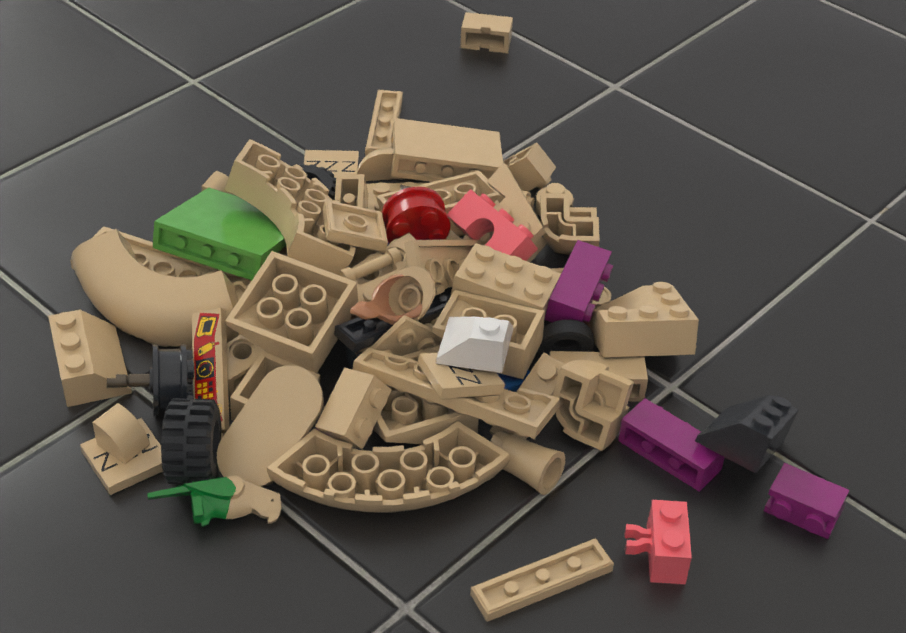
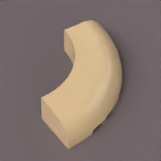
M249 139L234 160L224 190L256 207L277 226L287 245V257L338 275L341 269L350 265L356 250V246L326 240L322 210L324 202L329 200L340 203L339 200H332L328 196L329 189L318 179L312 178L310 180L307 178V174L298 164L293 166L286 164L280 160L281 154Z
M117 229L83 242L72 252L71 260L75 273L95 308L123 332L143 339L150 344H158V346L163 347L186 344V349H192V313L221 307L226 311L227 318L238 302L235 287L222 270L196 277H173L154 272L137 261L130 243ZM226 325L228 343L238 337L239 333Z
M456 421L442 432L423 440L420 446L404 449L403 445L373 447V451L354 449L353 444L332 438L314 428L267 467V473L272 481L285 489L327 506L371 513L400 512L434 506L479 487L507 466L510 454L459 421Z

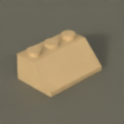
M82 310L62 312L48 316L67 407L132 393L129 386L107 388V378H116V374H126L128 376L114 325Z

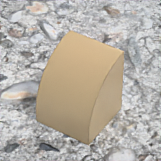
M118 403L92 422L97 445L125 464L150 445L148 436L139 421L131 412Z

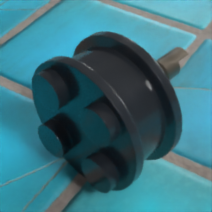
M153 344V367L149 368L150 374H129L128 376L126 374H116V378H107V388L127 386L150 387V393H153V416H159L160 411H166L173 398L194 399L192 380H187L194 379L192 349H186V344H181L179 349H159L158 344Z

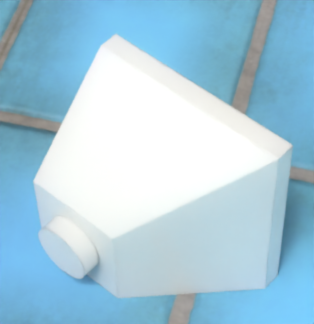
M476 316L449 317L436 358V364L502 373L513 332V325L510 321Z

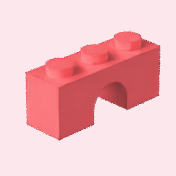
M470 189L447 214L451 221L472 240H479L486 233L494 231L493 236L485 246H489L499 252L517 256L527 261L538 250L531 240L534 235L522 224L518 227L513 224L515 220L504 209L501 208L499 212L493 207L496 204L484 193L479 196Z

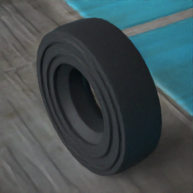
M577 320L552 322L544 327L542 343L538 349L540 356L543 352L549 355L550 351L593 352V333L588 325ZM565 339L577 341L576 343L569 346H559L554 344L560 340Z

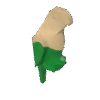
M237 475L186 483L184 486L147 493L148 500L190 495L193 523L201 524L202 527L207 526L213 518L235 519L251 513L268 519L267 524H271L278 520L282 509L279 493L249 483Z

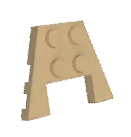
M503 163L486 181L491 188L504 197L495 209L499 212L502 208L508 212L515 220L513 222L515 226L524 225L534 235L531 240L536 244L546 231L523 194L511 170ZM450 230L446 240L462 239ZM494 231L486 233L479 239L482 240L483 245L491 239Z

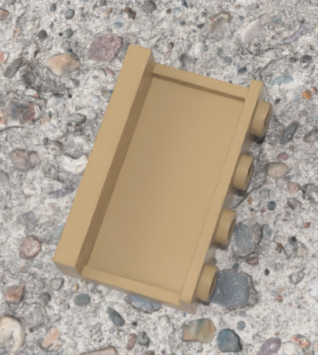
M394 118L391 134L394 156L391 177L434 182L479 170L489 179L503 164L499 132Z

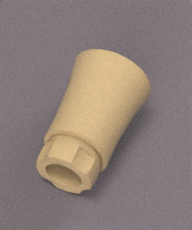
M498 431L492 436L490 442L510 454L509 462L503 470L521 479L541 495L548 494L556 486L565 466V454L563 452L540 446L517 435H510L503 431Z

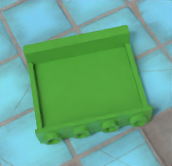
M209 187L154 221V249L251 281L271 251L278 253L287 246L280 230L264 213L238 196Z

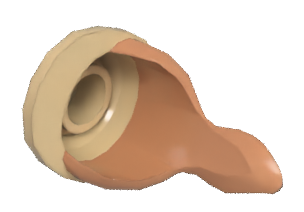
M418 266L404 268L383 280L374 289L372 300L359 301L351 308L350 313L365 320L379 318L392 325L404 315L419 321L431 306L436 294L433 276L426 269Z

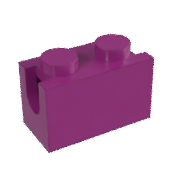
M784 463L769 490L768 495H770V498L765 505L764 512L799 526L813 534L829 539L843 511L849 490Z

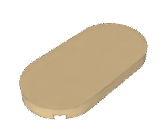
M286 365L270 371L262 379L219 443L217 464L223 477L237 475L242 480L260 487L268 486L274 482L269 478L267 467L305 437L322 413L324 407L322 387L318 379L311 372L300 366Z

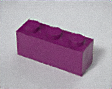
M577 240L549 298L544 320L549 322L577 320L583 323L584 321H591L596 306L592 304L593 300L599 302L605 286L601 283L602 281L608 282L613 269V265L609 264L612 251Z
M646 398L621 420L619 442L699 492L722 470L725 458L695 442L697 435L701 431Z

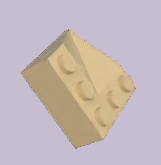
M271 251L226 318L225 323L266 352L318 373L338 340L334 335L335 326L349 321L353 315L350 313V310L358 303L357 282Z
M656 282L653 285L641 286L596 308L591 321H584L590 327L594 343L602 357L695 355L699 319L674 286L666 282Z
M440 345L402 355V357L418 361L419 354L438 353ZM388 386L392 391L373 428L385 442L422 444L423 440L442 432L456 421L478 433L479 418L468 414H459L449 407L438 403H429L421 397L407 392H399L393 387Z

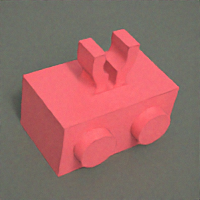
M652 500L647 529L634 524H626L625 538H633L637 541H626L625 554L636 555L648 552L650 582L686 584L692 559L687 502Z

